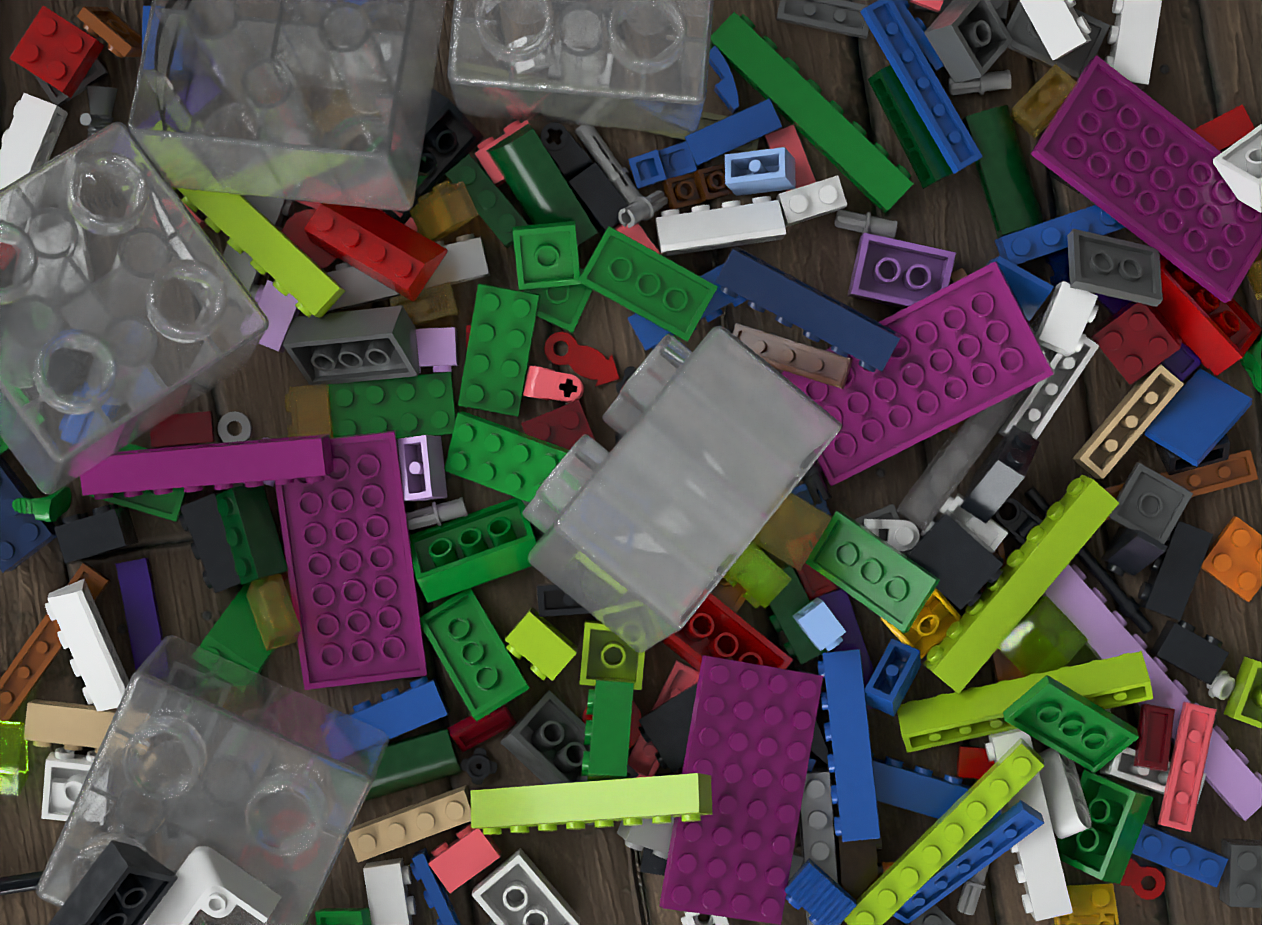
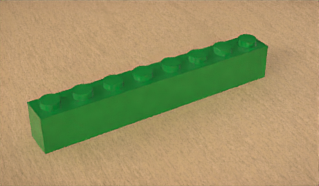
M733 12L708 38L707 44L711 48L716 46L725 61L765 100L770 98L774 109L791 125L794 124L795 129L885 214L913 185L909 180L911 178L910 173L900 164L897 166L893 165L887 159L889 156L888 152L880 144L875 143L873 145L865 138L867 135L866 131L857 122L853 121L850 123L843 116L844 110L835 101L831 100L828 102L820 94L822 89L816 82L810 78L806 81L798 73L800 68L789 57L783 59L776 52L778 47L769 37L764 36L761 38L753 30L756 26L746 15L742 14L739 16Z

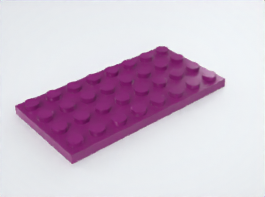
M1097 55L1093 57L1032 150L1031 155L1149 246L1158 250L1163 257L1223 303L1231 301L1262 249V213L1238 200L1213 164V159L1221 152Z
M995 261L880 321L879 323L902 334L883 371L876 369L875 372H871L858 364L859 359L848 354L847 357L853 359L844 389L787 371L775 376V379L830 486H833L1055 373L1000 266ZM830 348L826 349V351L835 353Z
M396 430L330 438L334 471L324 476L325 480L308 483L305 478H294V483L275 485L304 690L426 676L428 668L415 572L412 564V549L406 505L403 498Z
M702 656L682 774L700 773L711 775L712 815H701V821L682 822L681 817H674L659 904L661 908L781 925L786 899L784 889L789 881L823 676Z

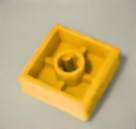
M935 588L908 632H901L882 617L881 620L900 642L920 650L922 659L932 647L939 644L947 636L948 628L954 622L959 621L962 616L945 596Z

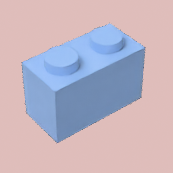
M785 147L725 154V184L736 196L796 189L795 159Z
M814 599L793 615V618L820 651L824 648L830 651L843 641L841 636L846 631L821 599Z

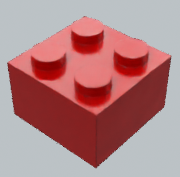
M43 5L9 59L72 98L104 48V45Z

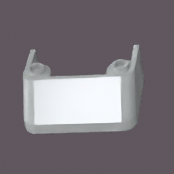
M200 846L195 848L176 873L178 879L143 925H189L200 909L212 917L222 918L229 915L236 904L265 924L282 897L214 849Z

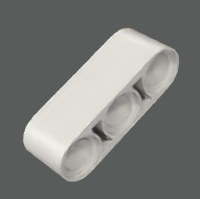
M1052 748L1038 753L1044 759L1045 766L1039 771L1052 828L1056 836L1064 839L1089 829L1092 821L1074 761Z

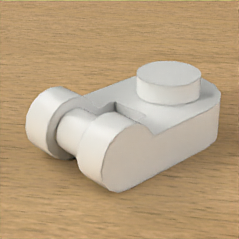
M864 519V527L878 537L879 529H887V541L885 542L898 551L911 550L919 541V530L910 521Z

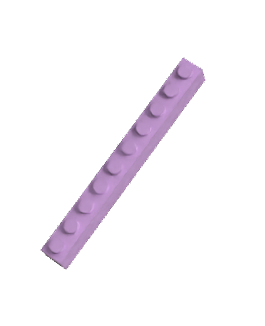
M1068 564L1042 596L1099 660L1117 657L1124 653L1142 651L1151 681L1153 699L1137 703L1140 707L1142 704H1150L1175 709L1171 742L1175 744L1183 702L1190 703L1185 697L1188 691L1178 680L1175 679L1172 682L1165 674L1168 669L1156 656L1152 659L1145 652V649L1148 647L1146 643L1136 633L1132 636L1124 628L1127 625L1124 618L1115 610L1111 613L1104 605L1107 600L1102 593L1095 587L1091 590L1084 582L1087 578L1085 574L1075 564L1071 567ZM1216 725L1212 729L1204 767L1205 780L1238 817L1246 821L1262 807V775L1257 771L1254 774L1246 766L1249 760L1240 750L1236 748L1233 751L1226 743L1229 740L1228 736Z

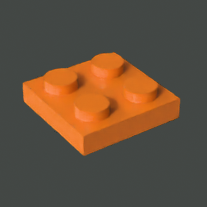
M1233 516L1206 552L1201 569L1240 598L1250 602L1262 586V535L1237 516Z

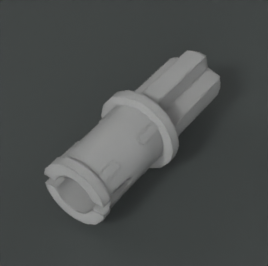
M1010 70L987 72L982 77L954 83L950 77L948 81L949 92L951 95L977 92L979 95H983L985 91L1011 89Z
M660 190L647 197L640 196L634 200L632 205L619 211L618 219L624 227L628 225V228L641 220L647 221L653 217L654 212L663 208L668 203V198Z
M840 209L836 213L835 226L862 234L869 233L894 239L897 221L871 216L870 212H867L865 215Z
M463 497L437 505L436 502H432V506L407 512L409 530L436 523L440 526L443 521L468 516Z
M989 865L964 882L957 905L959 912L967 915L975 913L981 890L986 888L984 881Z

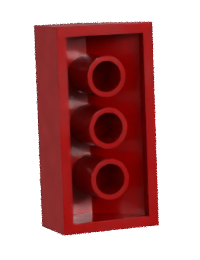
M345 190L321 203L304 228L312 243L412 302L416 300L448 252L446 248Z
M1161 255L1160 271L1163 300L1156 308L1181 337L1182 343L1188 346L1200 358L1201 363L1217 376L1245 355L1262 329L1233 297L1231 301L1223 303Z
M698 582L688 590L653 633L656 638L699 672L703 655L787 669L793 661L791 657Z

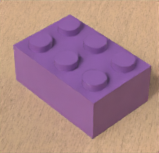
M863 233L860 236L847 296L905 309L949 286L956 252Z

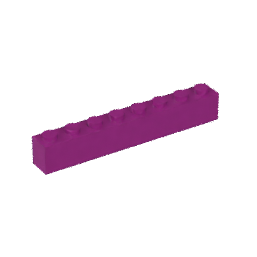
M330 434L92 453L78 458L82 494L94 495L96 500L112 498L113 493L124 492V497H135L143 495L144 490H154L155 495L172 493L173 488L184 487V492H196L203 490V486L214 485L215 490L233 488V483L243 482L245 487L264 485L263 481L275 480V485L294 483V478H305L308 483L325 480L324 476L334 471Z

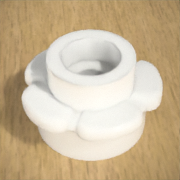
M1220 671L1213 683L1206 685L1211 698L1217 697L1225 700L1232 693L1235 679L1230 677L1227 671Z

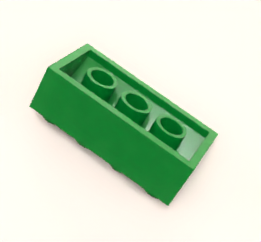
M512 498L470 513L468 516H462L442 523L440 526L436 525L410 535L412 564L416 580L427 603L544 562L528 511L521 499Z

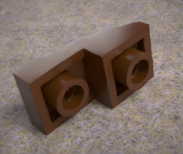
M725 163L662 181L670 210L682 209L733 194L725 184Z

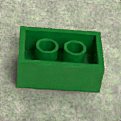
M596 680L595 689H589L586 715H592V720H586L584 745L590 746V750L583 752L581 776H587V781L626 779L634 683Z
M1084 770L1080 783L1090 813L1091 827L1064 839H1057L1056 844L1060 861L1102 881L1120 884L1154 797L1102 774Z

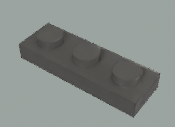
M780 0L776 20L866 39L869 27L860 11L869 5L845 0Z

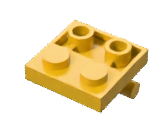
M1114 885L1067 886L1073 913L1054 917L1055 925H1119Z

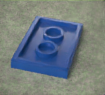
M1200 368L1145 429L1144 435L1197 467L1252 405V398Z

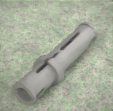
M591 120L579 126L574 131L575 134L578 135L592 158L629 206L632 205L634 200L642 196V194L639 193L628 177L629 171L627 168L621 167L593 126Z

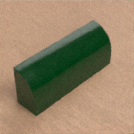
M889 65L868 78L923 189L952 175L951 168L892 66Z
M1003 105L963 118L962 122L983 156L974 164L997 237L999 238L1045 222L1009 106Z
M529 123L486 150L533 225L575 221L577 246L598 233Z
M449 726L361 751L334 763L331 760L328 767L342 806L344 808L463 773L454 740L448 730Z

